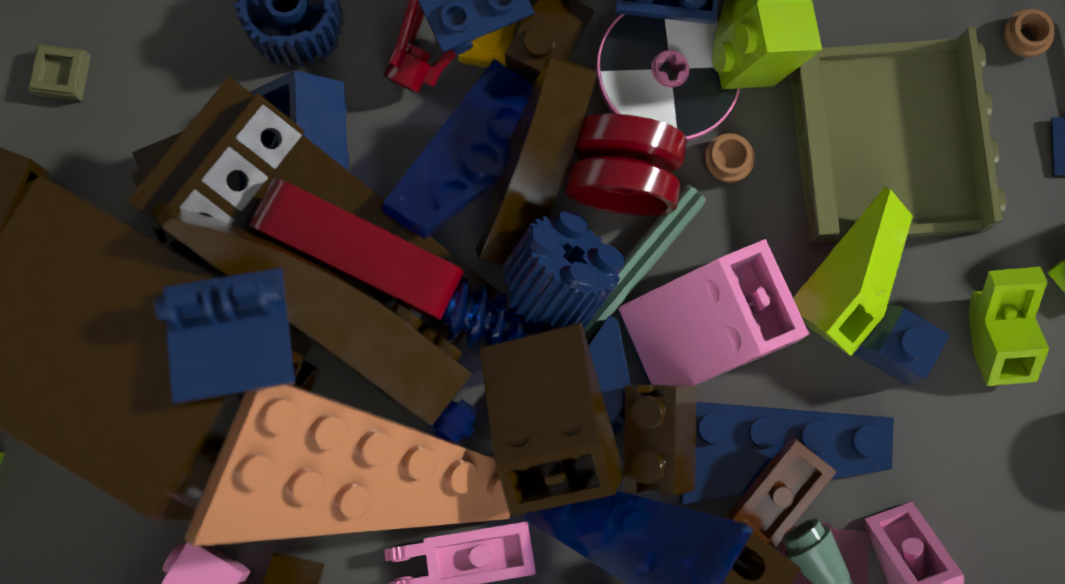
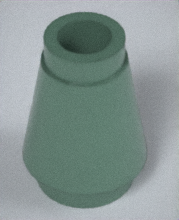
M814 518L797 525L785 535L782 540L787 548L785 556L801 568L800 572L812 584H854L830 527L822 526L819 520Z

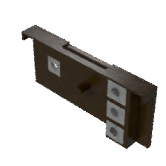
M230 76L227 77L146 179L140 183L127 199L128 203L160 227L162 226L152 211L158 203H163L195 213H205L210 217L268 237L248 225L272 178L276 177L461 268L464 273L441 320L436 321L409 308L412 314L455 347L498 291L303 135L305 130L257 93L254 96ZM263 131H271L277 136L278 145L275 149H268L262 145L260 136ZM237 171L245 176L246 186L242 191L236 192L228 187L226 179L230 172ZM207 261L209 264H211V265H212L213 267H215L217 270H219L220 272H222L220 269H218V268H217L216 266H214L212 263H210L209 261ZM327 266L364 289L377 300L382 295V292ZM290 322L322 349L413 416L414 412Z

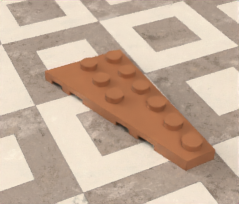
M284 385L247 391L184 539L192 546L503 520L510 518V512L496 469L494 456L298 387Z

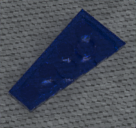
M494 59L384 201L381 211L422 239H425L498 182L511 155L508 142L534 86Z
M616 491L615 495L530 512L523 518L627 584H722L753 532V529L746 523Z

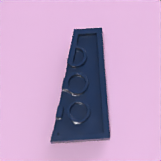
M696 402L695 490L681 494L680 505L743 495L791 435L837 471L832 479L891 470L894 418Z

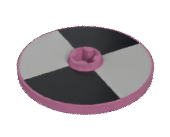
M627 14L620 15L607 30L600 44L596 60L598 87L605 104L612 114L635 115L672 125L684 133L687 141L702 137L715 129L730 113L740 92V88H721L719 73L714 69L712 63L713 40L718 21L716 20L715 25ZM665 61L670 62L671 69L679 70L674 80H669L667 72H659Z

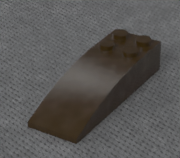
M158 203L153 209V214L165 230L228 276L282 268L288 320L431 426L472 373L457 362L463 355V352L390 296L382 293L377 300L364 289L322 263L271 238L220 219L163 203Z

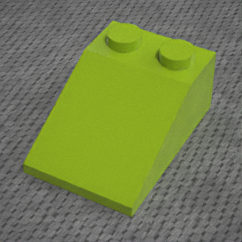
M724 0L713 40L714 48L712 51V63L714 69L719 73L721 88L736 89L775 86L822 50L812 0Z

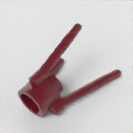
M409 0L395 47L388 59L389 64L383 77L411 92L419 94L423 83L431 87L435 86L441 72L456 55L453 49L444 52L432 66L428 64L431 55L414 46L425 15L418 0Z

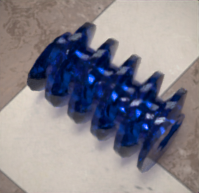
M465 276L461 277L438 323V327L442 323L447 324V341L450 342L461 331L467 332L466 348L470 350L480 338L486 340V345L552 329L548 320L546 322L545 320L543 322L539 321L538 324L532 321L527 323L524 321L525 316L516 314L517 309L515 307L509 306L506 309L507 296L502 291L496 292L487 302V286L479 283L468 294V279Z

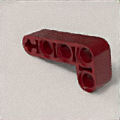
M276 177L272 178L248 225L252 229L396 299L402 305L436 321L441 320L464 273L456 265Z

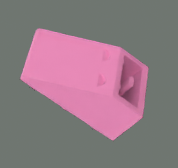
M766 239L718 258L617 308L650 384L695 386L795 344L809 335Z

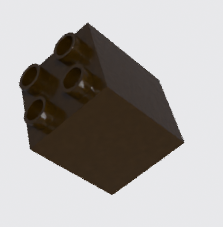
M38 175L0 233V431L149 520H192L246 392L173 403L166 320H159L157 317L155 297L164 295L163 287L218 277ZM288 321L295 384L290 385L312 392L320 369L304 360L313 342Z

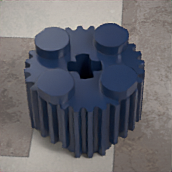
M236 0L237 3L234 4L237 18L254 48H257L259 53L272 64L282 65L286 61L289 67H292L294 62H298L299 66H303L306 60L312 64L314 63V57L322 59L329 56L338 46L336 35H341L340 25H343L341 16L343 11L340 0ZM290 7H296L295 9L287 12L286 10Z
M564 210L557 218L554 215H551L549 219L546 216H543L541 220L537 218L534 223L530 224L503 265L505 268L503 274L507 275L504 281L510 284L507 288L511 292L508 305L517 309V315L525 316L524 321L527 323L532 321L538 324L539 321L548 320L551 326L557 323L559 327L582 322L584 329L618 285L617 283L620 280L618 275L625 265L623 255L616 248L603 244L601 242L602 238L600 236L595 237L591 229L587 230L586 220L578 213Z

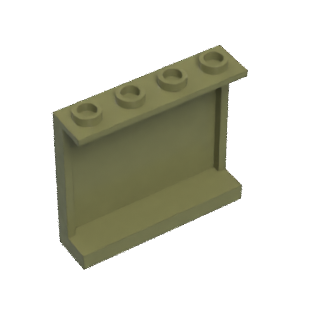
M968 27L959 38L825 47L789 74L809 245L839 243L885 186L893 191L913 215L907 238L986 232L1003 221L1002 216L1006 209V197L1002 187H998L995 170L999 162V147L997 141L991 138L989 119L992 115V98L989 91L984 90L982 76L986 64V53L984 46L978 43L976 27Z

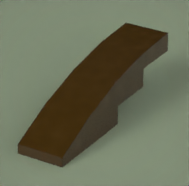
M548 54L508 142L511 155L491 196L495 207L476 246L479 259L504 265L530 224L534 223L537 218L541 220L543 216L549 218L583 125L597 77L595 70Z

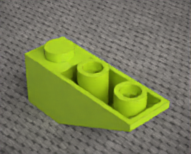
M886 186L793 298L804 323L850 356L854 354L885 315L913 217L893 191Z

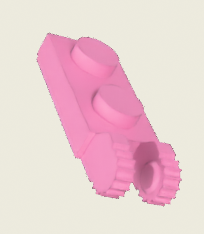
M528 521L425 538L424 543L384 549L385 561H406L411 557L426 555L429 575L400 577L389 582V584H482L536 574Z

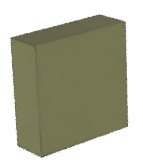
M37 44L28 91L33 96L82 102L91 55L82 49Z

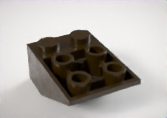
M582 322L480 347L495 465L510 515L515 516L615 495L624 477V468Z

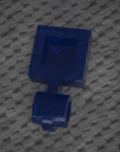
M463 399L456 402L451 400L431 426L428 423L426 428L433 433L432 435L458 445L463 437L469 439L474 432V428L471 425L476 420L475 416L479 411Z

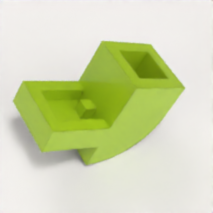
M1041 267L988 271L983 291L971 293L969 324L973 352L986 386L1038 381L1049 351V346L1035 318L1048 282Z

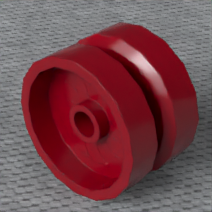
M611 113L586 116L574 148V153L581 160L572 163L568 170L565 194L570 200L583 206L616 214L661 216L673 213L677 209L681 184L678 178L671 172L678 170L684 164L687 139L682 131L655 119Z

